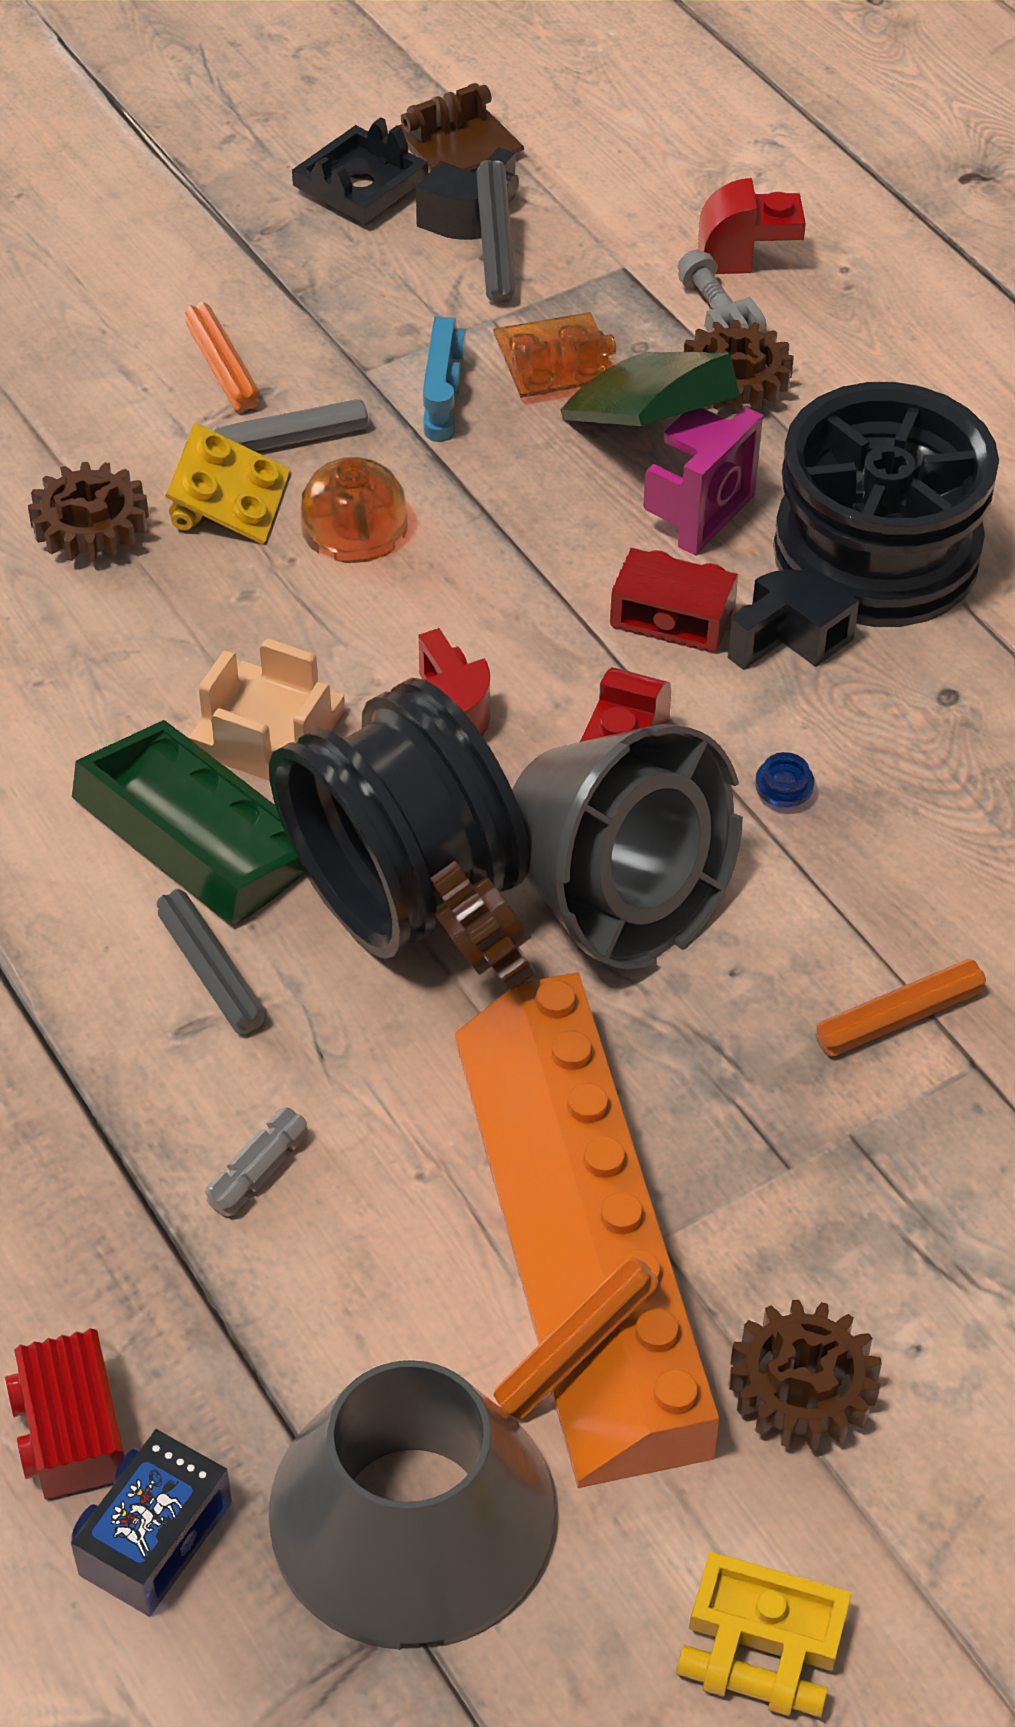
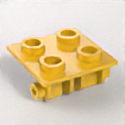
M194 422L165 495L166 498L173 501L169 508L171 522L180 530H189L192 526L197 525L201 518L205 516L264 545L290 469Z

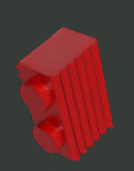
M630 547L629 554L626 556L625 562H623L622 570H620L619 576L616 578L615 585L612 588L610 625L614 629L621 627L625 632L628 630H632L635 634L642 632L646 637L653 635L657 640L664 638L667 642L674 640L678 645L685 643L689 648L696 646L700 651L706 648L710 653H713L718 649L735 608L738 574L726 571L717 564L706 563L700 565L673 558L668 553L660 550L647 552Z
M89 1328L84 1333L76 1331L71 1336L61 1335L56 1340L47 1338L43 1343L34 1341L29 1346L20 1344L14 1349L18 1373L5 1376L13 1417L27 1415L30 1434L17 1437L25 1480L39 1476L44 1499L116 1482L127 1466L98 1331Z

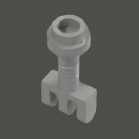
M695 249L689 251L680 259L678 263L679 280L687 289H699L713 308L706 312L704 324L709 333L712 332L713 322H719L724 328H731L733 320H739L741 328L748 329L750 325L756 322L760 324V332L766 330L765 316L751 297L733 302L714 277L718 269L717 262L710 253Z

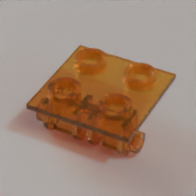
M591 312L493 329L494 336L520 398L582 387L596 375L614 365L610 355L616 354L615 338L613 334L604 335L603 331L598 329Z

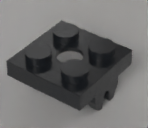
M380 117L372 123L368 131L355 125L292 169V181L294 187L367 224L416 188L428 174V162L408 152V143L401 127L396 125L388 132L386 120ZM371 175L375 179L368 186L356 187L352 185L350 176L362 178Z

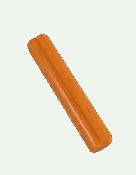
M204 302L199 303L196 307L189 305L185 310L187 317L186 325L233 408L241 413H244L249 408L255 410L260 404L258 398L259 389L212 308Z
M972 959L961 961L820 1021L817 1024V1033L815 1034L817 1042L826 1055L837 1056L981 994L984 991V983L986 982L985 974L980 970L976 961Z
M633 1256L627 1258L495 1387L493 1396L499 1403L500 1408L518 1420L526 1417L657 1289L658 1279L652 1272V1269L646 1263Z

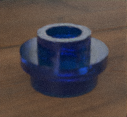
M780 752L768 757L759 767L755 778V788L759 796L771 805L785 808L795 807L803 804L811 797L814 789V776L808 763L801 756L789 752Z

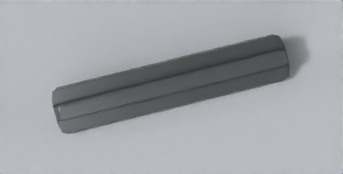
M485 160L480 163L476 173L486 296L492 302H508L515 294L506 170L504 164L499 160Z
M175 889L169 895H162L156 903L159 909V918L234 1031L240 1035H247L253 1030L260 1029L265 1023L264 1007L187 893L180 889Z

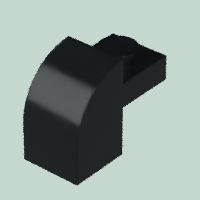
M498 147L487 160H499L504 164L508 203H510L515 197L519 186V177L515 174L516 153ZM440 161L416 186L417 227L452 239H481L476 171L474 173Z
M791 569L762 575L755 579L752 605L743 606L731 619L728 659L745 670L783 643L816 667L854 640L859 600L830 579L810 571Z

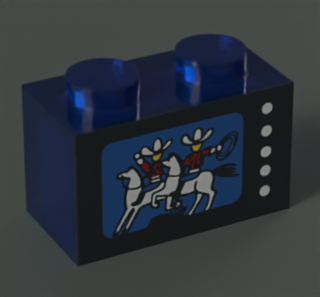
M155 1429L141 1449L133 1448L123 1458L116 1471L114 1485L100 1504L90 1505L76 1522L71 1536V1547L78 1575L141 1613L151 1617L231 1505L232 1497L227 1468L160 1430Z

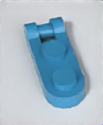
M435 316L423 386V406L425 408L423 427L426 438L435 442L449 440L455 433L454 416L449 412L454 407V393L459 394L461 362H455V359L464 360L466 329L457 328L456 317Z

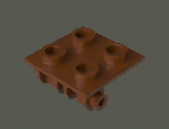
M472 83L467 87L456 90V95L450 91L445 93L443 98L436 96L426 102L411 105L407 108L406 113L401 115L402 124L398 125L403 130L408 146L421 159L427 161L431 169L440 161L470 171L480 167V163L487 160L498 147L515 153L524 150V146L486 109V104L491 102L492 96L485 84L480 86L477 83Z

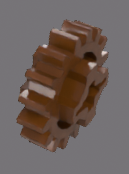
M733 320L731 328H724L719 322H713L712 332L709 333L705 330L697 329L695 330V340L686 339L684 342V352L731 354L740 396L713 405L714 409L719 410L725 403L732 404L734 412L741 411L742 404H750L756 411L761 410L762 399L776 403L779 401V392H787L789 390L794 356L789 355L788 342H777L778 332L772 330L762 334L759 331V323L754 322L747 329L741 328L739 320Z
M82 462L80 470L71 471L68 467L63 466L60 468L62 477L55 479L45 476L42 478L44 489L32 490L33 504L28 505L31 528L34 529L35 540L37 543L46 541L47 550L50 554L65 549L67 560L73 561L79 553H87L89 561L93 562L96 561L98 552L106 551L112 557L118 556V544L121 543L125 546L133 547L136 544L134 533H145L147 530L145 518L149 517L147 495L143 494L142 482L140 480L130 481V473L127 469L112 474L110 463L105 462L100 466L99 470H91L88 462Z
M453 861L430 878L447 904L438 910L435 915L478 975L493 967L500 979L512 991L536 974L532 965L519 948L530 940L531 936L488 876L474 885L459 864Z
M792 1300L790 1314L782 1316L778 1310L770 1305L765 1308L763 1326L748 1320L744 1324L742 1342H734L732 1347L730 1364L733 1367L730 1369L728 1384L729 1390L740 1392L737 1411L740 1415L750 1414L755 1411L758 1413L755 1431L760 1435L769 1431L773 1426L781 1429V1445L789 1447L794 1440L795 1434L805 1435L806 1442L811 1450H817L820 1436L826 1432L840 1444L846 1440L848 1422L863 1428L867 1422L869 1406H876L881 1386L877 1380L882 1362L880 1357L869 1356L873 1338L869 1333L859 1334L854 1337L851 1335L854 1317L850 1314L841 1317L837 1322L828 1319L829 1309L827 1303L821 1302L814 1314H805L800 1300ZM770 1351L773 1359L767 1362L766 1372L760 1374L759 1364ZM849 1374L851 1385L846 1393L840 1397L837 1393L838 1386L842 1384L843 1376Z

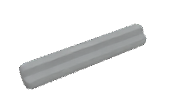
M354 399L220 426L214 429V431L258 452L365 430L368 427V413L364 402L360 399Z

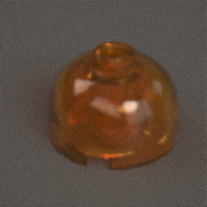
M343 457L327 462L313 473L302 492L300 504L302 536L309 547L318 554L319 547L326 551L334 552L335 561L360 563L387 556L395 549L394 541L401 537V535L404 538L408 531L407 502L404 488L391 470L376 460L363 457Z

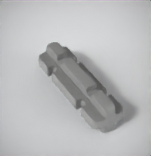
M288 1107L278 1110L266 1123L269 1130H260L229 1162L227 1168L230 1172L222 1171L214 1178L205 1190L207 1195L206 1201L213 1209L226 1217L236 1214L248 1201L245 1194L247 1192L250 1194L255 1193L287 1159V1155L284 1152L286 1150L292 1152L308 1135L307 1122L300 1114H296Z

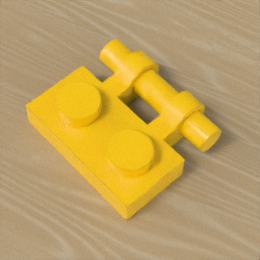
M709 1551L692 1609L689 1629L715 1636L712 1653L683 1644L676 1674L704 1682L703 1691L724 1697L726 1690H730L769 1702L768 1710L790 1716L791 1710L794 1709L821 1718L828 1687L799 1678L803 1663L833 1671L852 1592ZM742 1644L781 1656L777 1672L734 1660L738 1645Z

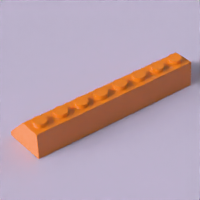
M576 972L523 982L514 990L505 992L455 1032V1042L538 1345L627 1258L633 1256L646 1263L658 1279L657 1289L551 1391L577 1488L714 1460L719 1416L580 974Z

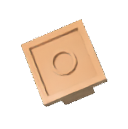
M266 639L260 647L261 667L245 661H241L237 667L236 653L227 650L222 652L200 683L199 696L202 716L200 722L188 737L221 764L269 780V761L273 751L290 742L297 743L299 737L316 728L332 731L345 711L344 695L331 691L330 685L318 681L317 657L313 653L272 639Z

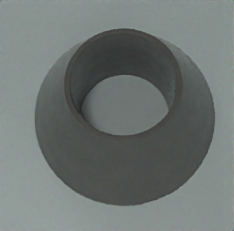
M660 724L550 749L537 756L523 770L512 791L519 805L528 835L530 863L526 878L576 944L586 954L595 960L616 968L639 969L657 964L655 957L671 946L677 945L683 948L710 919L732 877L741 843L743 816L734 814L731 785H738L739 781L731 760L722 747L705 733L678 724Z
M416 1360L390 1362L372 1368L352 1381L296 1436L284 1454L272 1484L269 1501V1527L275 1559L283 1578L293 1594L307 1610L331 1629L362 1643L388 1649L400 1650V1644H419L444 1640V1646L468 1639L495 1625L508 1615L534 1586L548 1557L554 1530L555 1506L551 1478L546 1463L529 1434L514 1418L454 1371L435 1363ZM406 1450H420L439 1454L458 1464L468 1474L459 1484L441 1495L426 1500L409 1502L379 1497L368 1492L353 1480L361 1470L378 1458Z

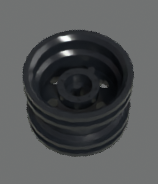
M864 382L843 386L818 396L800 410L789 426L785 441L781 472L785 495L781 499L777 513L776 532L773 543L775 564L778 570L795 569L810 571L835 582L859 600L856 624L903 627L927 622L949 612L966 598L977 579L985 538L982 520L991 506L999 465L996 442L987 426L968 407L951 397L917 385L899 382Z
M411 677L393 687L391 692L385 691L367 701L362 711L361 729L345 738H341L330 730L316 728L299 737L297 743L290 742L272 752L269 761V781L273 800L290 845L299 856L300 864L323 903L355 941L373 955L384 959L394 957L403 952L408 943L420 942L432 934L436 927V907L445 901L430 878L453 861L459 864L474 885L488 876L499 893L500 891H506L518 886L528 874L530 863L528 835L519 805L507 777L477 727L463 710L440 688L424 679Z

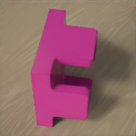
M744 407L732 419H725L704 408H699L683 413L665 430V443L693 457L684 465L683 478L653 464L645 472L643 506L648 512L678 527L679 548L696 556L755 496L763 422L762 414Z

